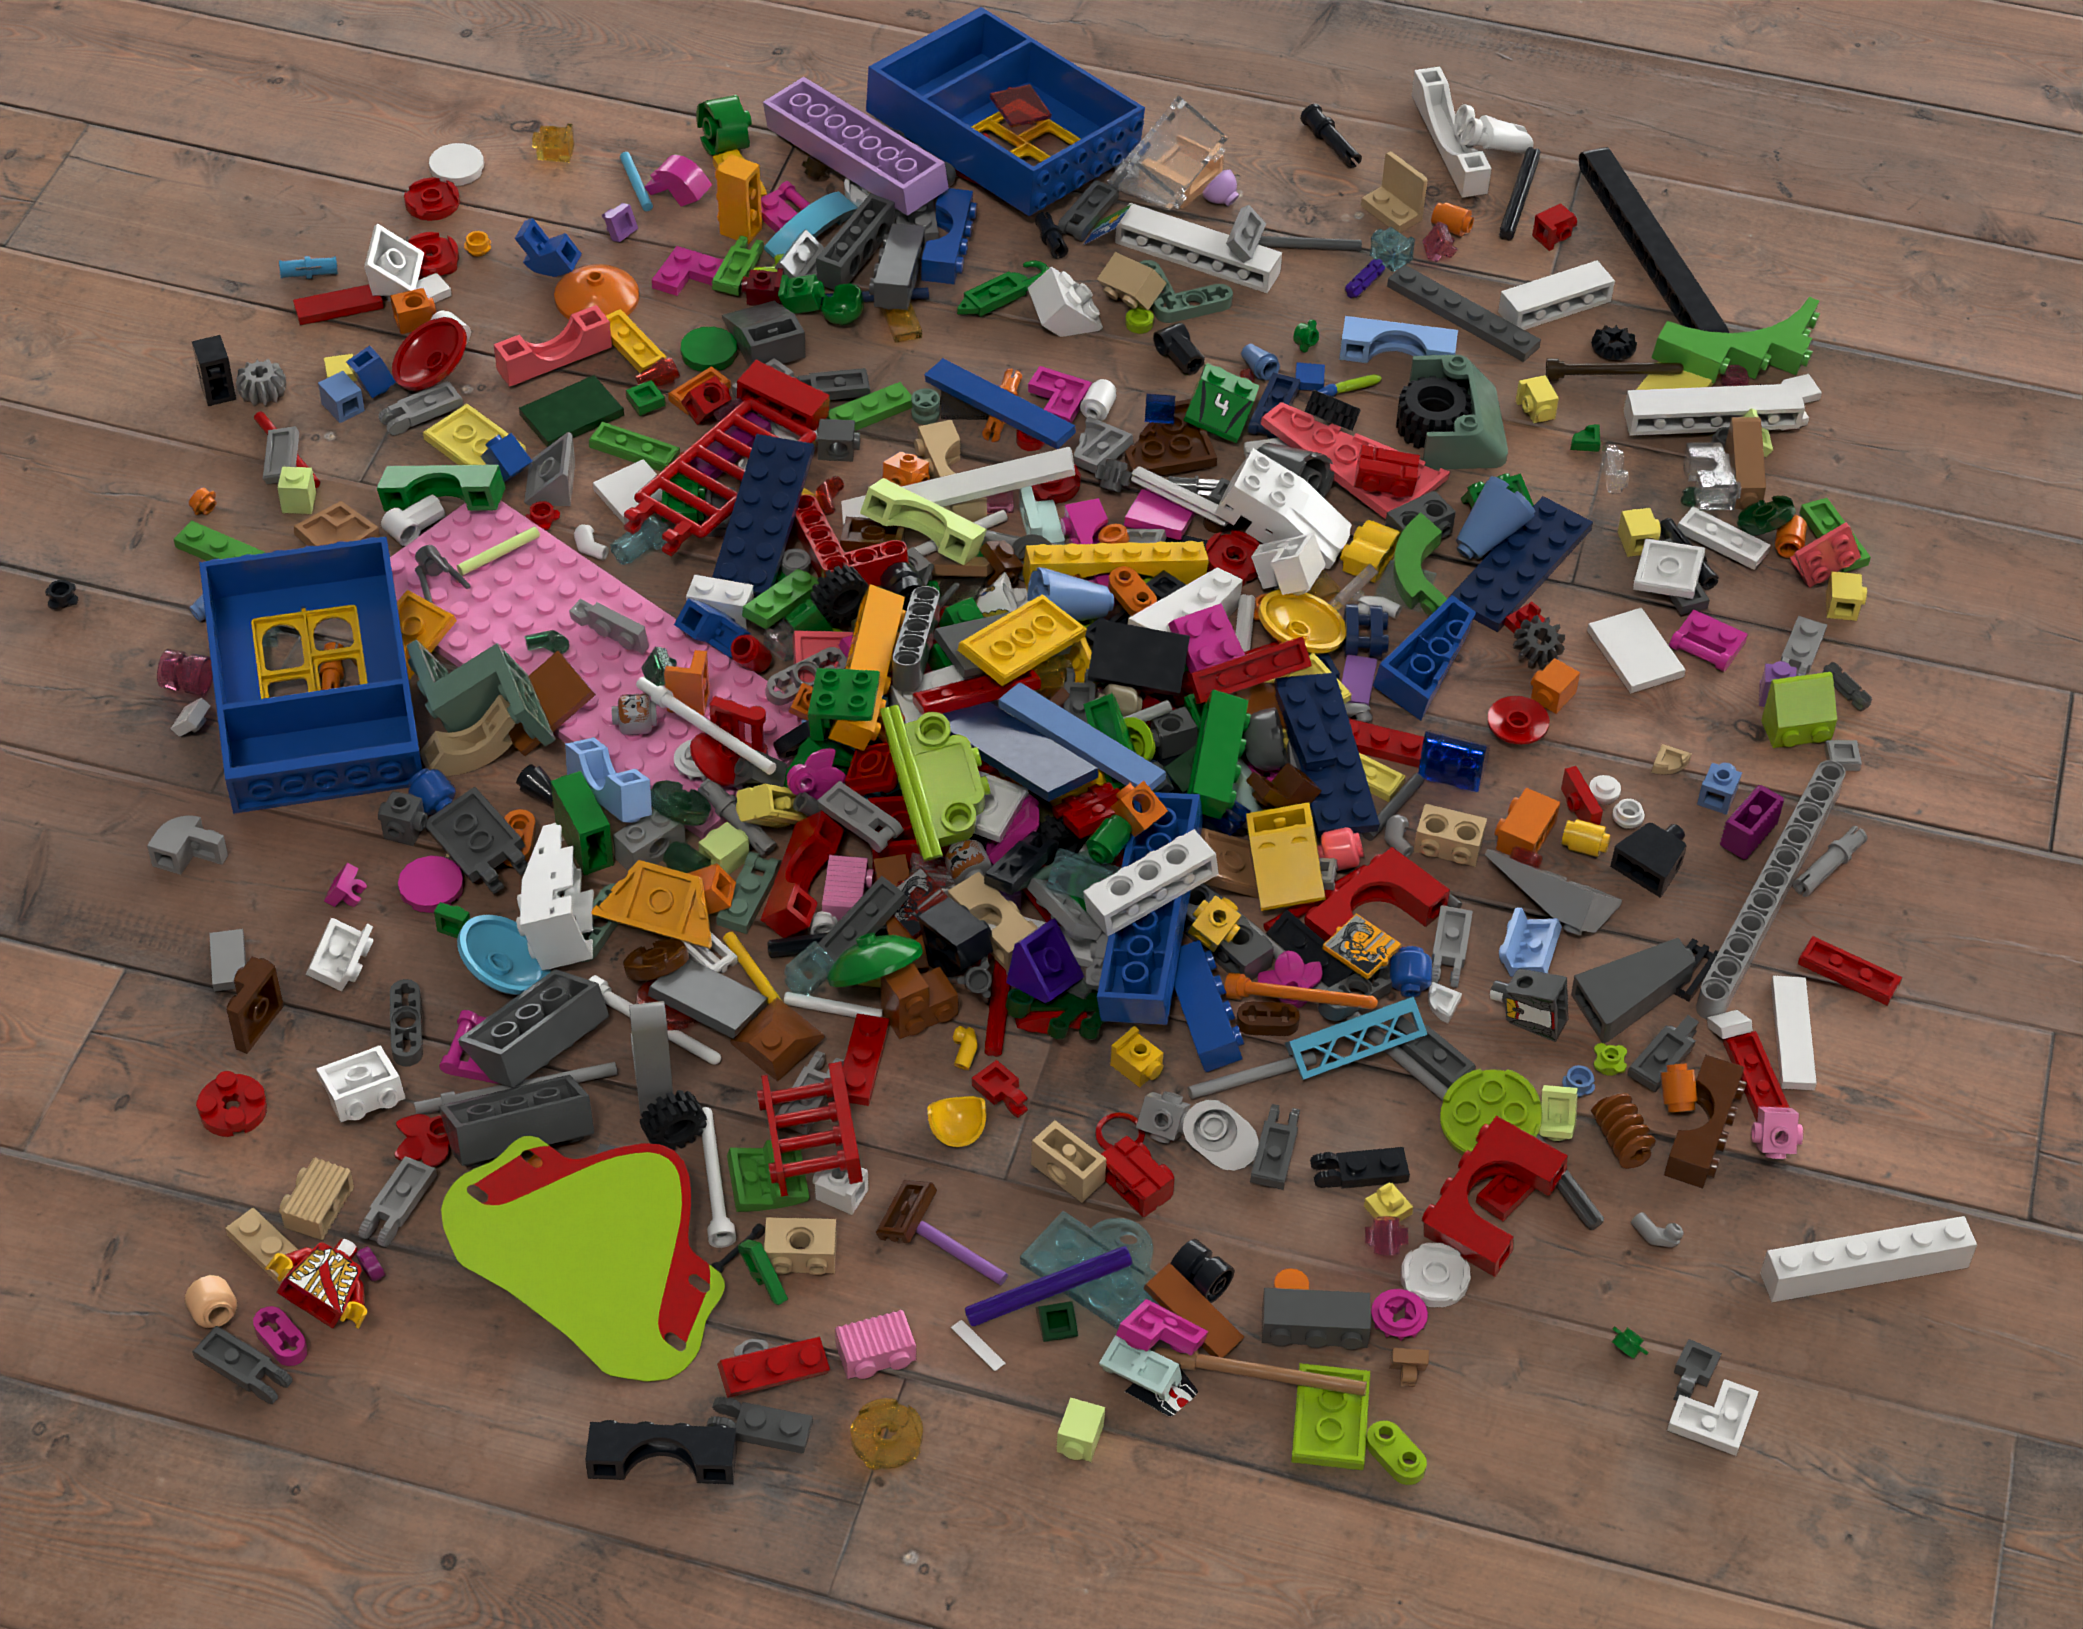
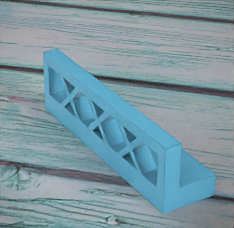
M1411 997L1286 1042L1285 1045L1289 1055H1293L1300 1077L1304 1080L1428 1034L1415 998ZM1411 1012L1417 1031L1405 1035L1394 1030L1399 1016ZM1392 1019L1389 1027L1384 1024H1381L1382 1022ZM1374 1025L1387 1031L1382 1043L1377 1046L1362 1041L1368 1027ZM1361 1030L1358 1038L1350 1035ZM1391 1033L1399 1037L1388 1041ZM1341 1037L1356 1042L1351 1054L1344 1058L1331 1052L1336 1040ZM1330 1042L1327 1050L1318 1046ZM1360 1045L1369 1048L1357 1053ZM1314 1048L1324 1053L1319 1067L1307 1071L1300 1052ZM1329 1056L1337 1059L1336 1061L1326 1064Z

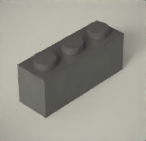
M1264 1288L1262 1343H1272L1277 1346L1288 1344L1308 1345L1314 1348L1323 1346H1337L1346 1349L1368 1348L1371 1331L1370 1293Z

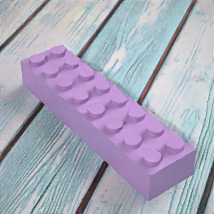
M802 77L763 102L768 129L872 194L895 202V208L907 216L949 189L945 162L805 77Z

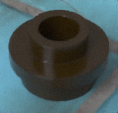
M808 156L807 161L802 163V166L806 168L804 173L815 179H819L820 176L826 177L828 174L826 172L828 166L814 157Z

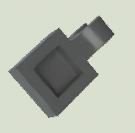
M1688 1339L1674 1369V1373L1682 1376L1677 1386L1678 1390L1674 1400L1677 1401L1679 1395L1691 1398L1696 1383L1707 1387L1722 1353Z

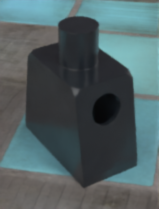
M1647 823L1614 847L1610 867L1661 898L1683 863L1687 847L1685 842L1682 841L1685 838V833L1676 824H1671L1664 830L1654 823Z

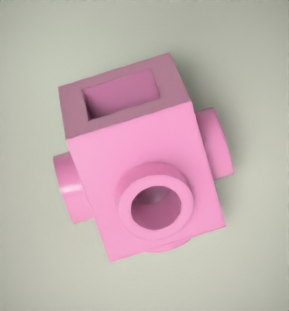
M1758 1107V1122H1753L1751 1137L1752 1142L1756 1143V1147L1762 1153H1766L1765 1157L1785 1159L1786 1154H1796L1797 1145H1801L1803 1140V1127L1801 1124H1798L1799 1113L1793 1108Z

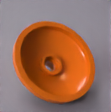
M590 264L576 268L566 274L558 282L554 298L557 309L567 319H570L571 314L595 305L599 307L605 316L619 309L628 316L638 304L639 288L635 279L622 269L606 264Z

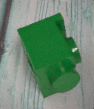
M815 274L795 278L782 275L778 297L786 309L794 314L820 310L825 289L822 281H819Z

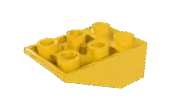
M1310 803L1246 813L1261 911L1326 900Z

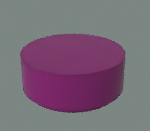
M368 1246L356 1252V1257L361 1267L372 1282H376L386 1276L383 1268Z

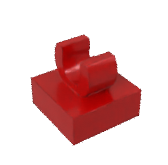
M1531 601L1529 604L1508 615L1504 625L1511 632L1515 633L1517 629L1521 628L1520 625L1524 620L1527 619L1531 622L1532 618L1538 615L1541 622H1544L1545 618L1540 615L1541 609Z

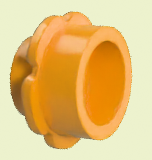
M473 231L466 236L464 249L473 256H483L490 251L491 240L485 232Z

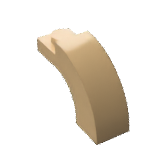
M499 695L484 716L476 724L465 730L452 733L435 731L420 751L425 768L429 770L438 769L445 776H452L476 770L497 759L512 745L509 731L516 723L507 711V707L510 706L509 701L507 702L502 695Z

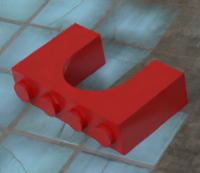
M1391 847L1382 855L1377 854L1361 872H1355L1343 887L1334 889L1318 907L1313 906L1306 913L1304 922L1307 927L1326 942L1336 933L1337 927H1342L1354 916L1352 912L1357 907L1369 902H1386L1399 907L1424 927H1427L1439 917L1441 905H1448L1450 889L1395 848Z
M1495 1116L1490 1125L1484 1124L1476 1137V1142L1478 1143L1472 1152L1467 1150L1463 1154L1458 1164L1459 1171L1454 1178L1448 1177L1440 1190V1195L1442 1196L1436 1205L1431 1203L1427 1207L1421 1220L1424 1222V1237L1435 1243H1443L1461 1253L1460 1256L1464 1260L1496 1277L1513 1251L1514 1236L1475 1213L1468 1201L1471 1190L1478 1182L1487 1177L1508 1175L1550 1196L1567 1170L1568 1155L1498 1116Z

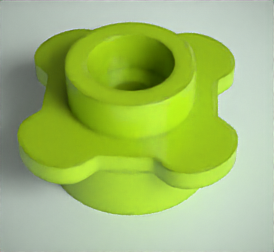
M1604 1043L1595 1045L1594 1052L1597 1054V1058L1593 1065L1596 1070L1607 1076H1613L1626 1071L1627 1064L1624 1062V1057L1627 1055V1049L1624 1046H1606Z

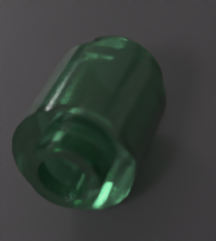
M673 842L663 855V861L666 863L667 868L684 873H690L711 866V860L686 842Z

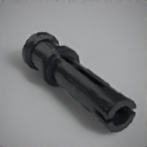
M1313 103L1302 111L1300 116L1301 122L1313 129V135L1316 138L1324 139L1346 163L1347 167H1356L1351 158H1354L1358 164L1361 162V154L1335 129L1334 120L1322 113L1320 105Z

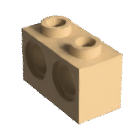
M1425 804L1417 828L1413 852L1476 867L1484 839L1487 818Z

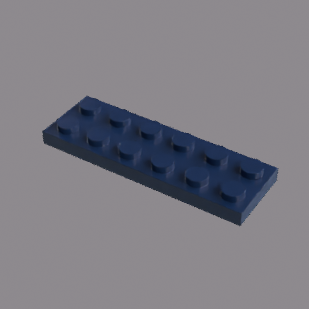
M756 434L712 578L753 585L754 598L775 585L815 451L814 444Z
M1542 496L1533 506L1535 516L1532 520L1498 544L1451 595L1476 612L1475 621L1499 632L1505 625L1506 617L1520 609L1592 530L1593 521Z
M1335 672L1275 678V691L1281 687L1307 684L1337 757L1335 765L1305 770L1284 720L1296 767L1303 771L1322 790L1310 804L1316 837L1319 838L1325 832L1345 827L1350 828L1353 833L1378 832L1380 826Z

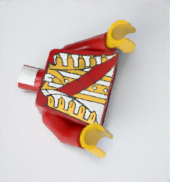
M340 1239L334 1248L324 1242H320L313 1249L303 1247L285 1255L277 1253L264 1268L267 1271L272 1269L279 1275L277 1280L279 1282L282 1281L276 1291L277 1294L333 1329L339 1319L342 1322L345 1319L352 1320L356 1324L355 1328H360L367 1314L364 1300V1284L359 1279L362 1268L359 1264L352 1261L358 1249L351 1241Z

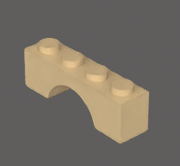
M952 420L919 426L918 439L914 440L917 456H922L923 460L929 462V476L932 479L956 474L950 467L960 460V437ZM982 497L944 506L943 508L971 522H975L987 516V498Z

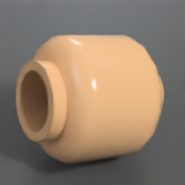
M208 1275L199 1278L190 1285L185 1294V1304L195 1322L204 1328L223 1326L235 1315L237 1299L226 1280L219 1276Z

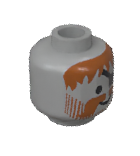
M644 693L621 695L618 699V706H612L613 725H619L620 732L623 735L648 734L651 732L652 726H657L656 704L650 700L649 695Z
M968 839L952 844L945 855V864L957 885L977 872L984 876L992 867L983 845L976 840Z

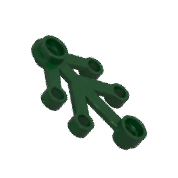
M1080 980L1056 996V999H1052L1047 1003L1034 999V997L1017 988L1011 989L1008 992L1005 1003L1008 1014L1014 1018H1024L1030 1011H1064L1059 1017L1052 1018L1049 1022L1047 1033L1055 1039L1065 1038L1069 1026L1085 1011L1096 1012L1090 1018L1082 1019L1079 1028V1034L1087 1039L1097 1038L1101 1025L1106 1022L1101 1021L1097 1001L1098 991L1088 989Z

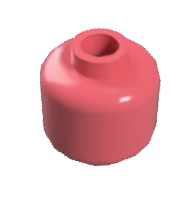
M1348 827L1323 833L1321 835V845H1317L1319 858L1337 859L1338 870L1336 872L1357 867L1360 863V858L1364 857L1359 833H1353Z

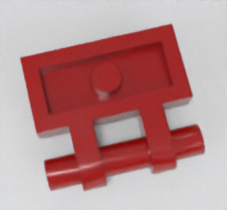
M1110 782L1100 786L1094 784L1088 787V791L1076 797L1070 795L1063 798L1062 803L1052 807V811L1057 819L1063 817L1064 824L1081 839L1092 835L1104 819L1116 815L1111 806L1119 800L1115 794L1120 789H1114Z

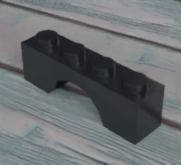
M614 1420L590 1422L585 1458L588 1479L625 1480L630 1470L641 1461L656 1456H668L685 1463L693 1472L697 1483L733 1485L737 1454L736 1428L720 1424L706 1427L691 1426L686 1423L658 1425L647 1421L637 1424L619 1423Z

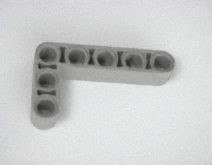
M664 1001L629 1005L632 1031L630 1036L640 1116L643 1111H649L647 1106L650 1103L654 1105L657 1103L656 1099L661 1096L664 1099L667 1098L666 1093H673Z

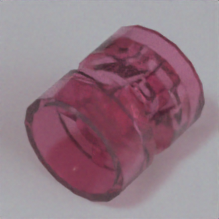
M166 649L163 652L157 670V682L160 688L180 691L183 688L185 693L200 696L206 695L213 680L210 656L195 653L188 656L186 652L174 649Z

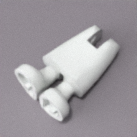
M1466 104L1461 105L1456 113L1454 133L1455 136L1460 137V144L1477 145L1483 146L1484 149H1497L1514 153H1526L1529 147H1533V140L1524 126L1497 120L1487 115L1477 119L1475 118V111L1472 106Z

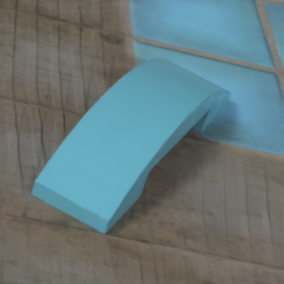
M839 191L825 195L789 220L764 246V250L773 258L777 254H785L798 235L805 229L816 238L833 224L841 225L853 215L858 207Z

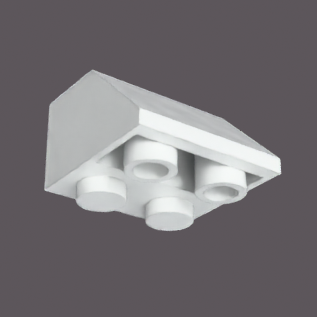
M1050 267L1028 287L1041 325L1058 336L1064 337L1095 332L1103 328L1099 318L1100 312L1091 298L1093 296L1091 290L1085 284L1081 283L1079 285L1073 281L1066 272L1063 271L1061 273L1055 268Z

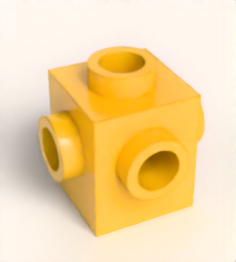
M1216 895L1209 903L1203 900L1193 913V916L1197 919L1191 925L1188 933L1215 952L1223 940L1230 943L1241 927L1237 925L1241 914L1237 912L1238 907L1229 899L1224 897L1220 899Z

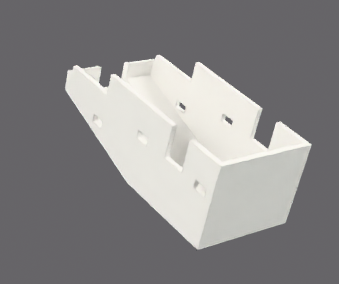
M1254 448L1232 477L1214 513L1232 525L1237 522L1241 515L1252 521L1245 533L1263 544L1314 532L1326 564L1323 570L1325 568L1330 569L1334 564L1337 556L1347 543L1352 526L1346 518L1303 478Z
M556 823L543 826L522 878L521 894L517 895L520 909V917L516 918L517 928L521 936H526L529 954L532 959H537L542 971L593 959V940H585L582 934L593 931V915L591 911L594 903V891L592 889L581 892L582 870L581 868L577 869L573 861V846L561 848V841H564L561 835L562 826L556 825Z

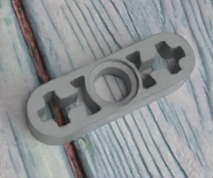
M826 648L772 675L767 682L765 696L772 704L785 705L795 699L803 682L798 677L799 671L808 670L815 677L817 668L824 667L828 659L831 662L837 660L838 665L836 668L834 665H829L825 668L845 669L847 658L838 648ZM814 681L809 682V683L803 682V683L808 684V685H810V686H812V687H813V685H814ZM775 685L779 688L787 686L785 693L783 694L781 691L775 692Z

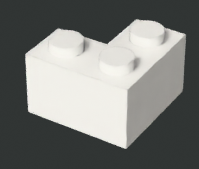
M1314 532L1261 544L1251 556L1262 588L1274 587V589H1280L1282 595L1290 593L1302 595L1310 591L1326 565Z

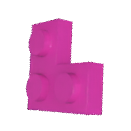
M676 246L652 278V288L678 296L689 279L712 286V280L723 260Z
M1039 366L1028 383V392L1050 399L1044 410L1072 424L1080 411V404L1092 382Z
M1146 1299L1120 1323L1116 1336L1124 1339L1129 1346L1146 1352L1159 1340L1168 1343L1173 1350L1192 1356L1204 1343L1208 1331Z

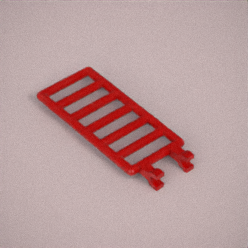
M748 397L634 495L635 501L639 504L635 508L631 507L624 512V517L629 519L624 525V530L634 535L642 527L644 521L652 514L660 515L677 525L674 529H668L662 534V539L667 541L662 547V552L672 557L679 550L681 544L691 535L701 539L705 538L732 514L738 493L688 464L694 458L699 457L742 482L745 470L708 450L707 447L714 441H717L749 459L752 448L725 433L733 425L754 437L756 434L777 437L745 419L743 416L750 410L757 412L801 437L797 441L813 443L817 435L813 430L754 397ZM677 473H680L726 499L728 502L718 509L671 482L670 479ZM660 488L707 515L709 518L699 525L650 496Z

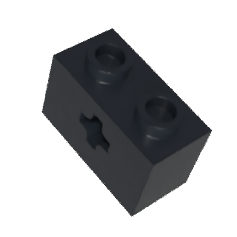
M221 335L192 341L199 381L207 405L212 406L236 400L229 358Z

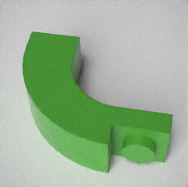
M1420 512L1405 527L1398 539L1395 549L1393 574L1397 591L1404 603L1412 609L1420 602L1421 608L1430 616L1447 598L1426 579L1422 572L1421 564L1441 544L1442 531Z

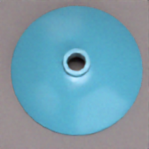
M497 915L476 916L468 920L458 934L457 947L465 966L475 978L496 991L520 995L551 972V969L542 971L537 959L531 958L526 936L519 934L517 923L511 919Z

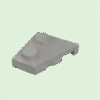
M1089 416L1085 421V432L1081 433L1079 446L1076 447L1074 453V464L1096 474L1098 464L1105 466L1107 458L1115 460L1130 445L1134 444L1133 435Z

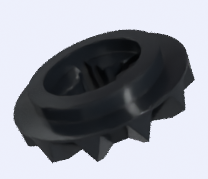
M1605 325L1602 330L1596 329L1591 341L1593 350L1601 357L1610 360L1627 359L1635 353L1637 347L1635 334L1628 333V328L1619 329L1617 325L1614 328Z

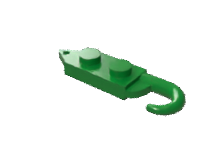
M1027 261L1023 263L1024 268L1035 267L1041 272L1027 278L1020 273L1008 271L964 292V299L957 308V314H978L983 316L1026 295V292L1029 291L1028 287L1045 273L1049 267L1041 261Z

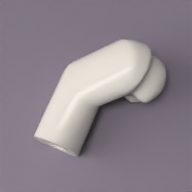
M579 525L574 532L578 551L604 561L608 555L609 548L594 542V529L590 525Z

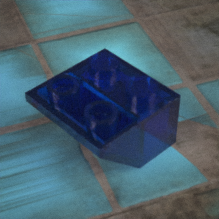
M1433 730L1425 731L1418 774L1424 779L1479 792L1487 767L1491 745Z

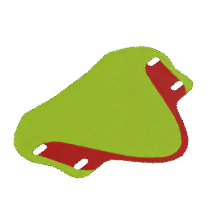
M523 1136L509 1145L492 1162L463 1174L454 1182L444 1197L441 1208L443 1229L457 1261L463 1267L507 1290L568 1336L604 1373L610 1376L648 1382L667 1380L686 1369L700 1350L706 1320L719 1302L725 1289L721 1273L696 1255L689 1246L690 1176L680 1156L674 1150L660 1144L640 1143L628 1145L585 1158L571 1159L564 1157L538 1137ZM529 1150L542 1160V1166L539 1168L533 1167L521 1157L522 1152ZM475 1185L488 1195V1200L483 1203L468 1194V1186ZM694 1274L698 1275L710 1285V1290L705 1293L701 1292L690 1284L689 1277ZM667 1333L675 1334L686 1343L685 1350H676L665 1341V1335Z

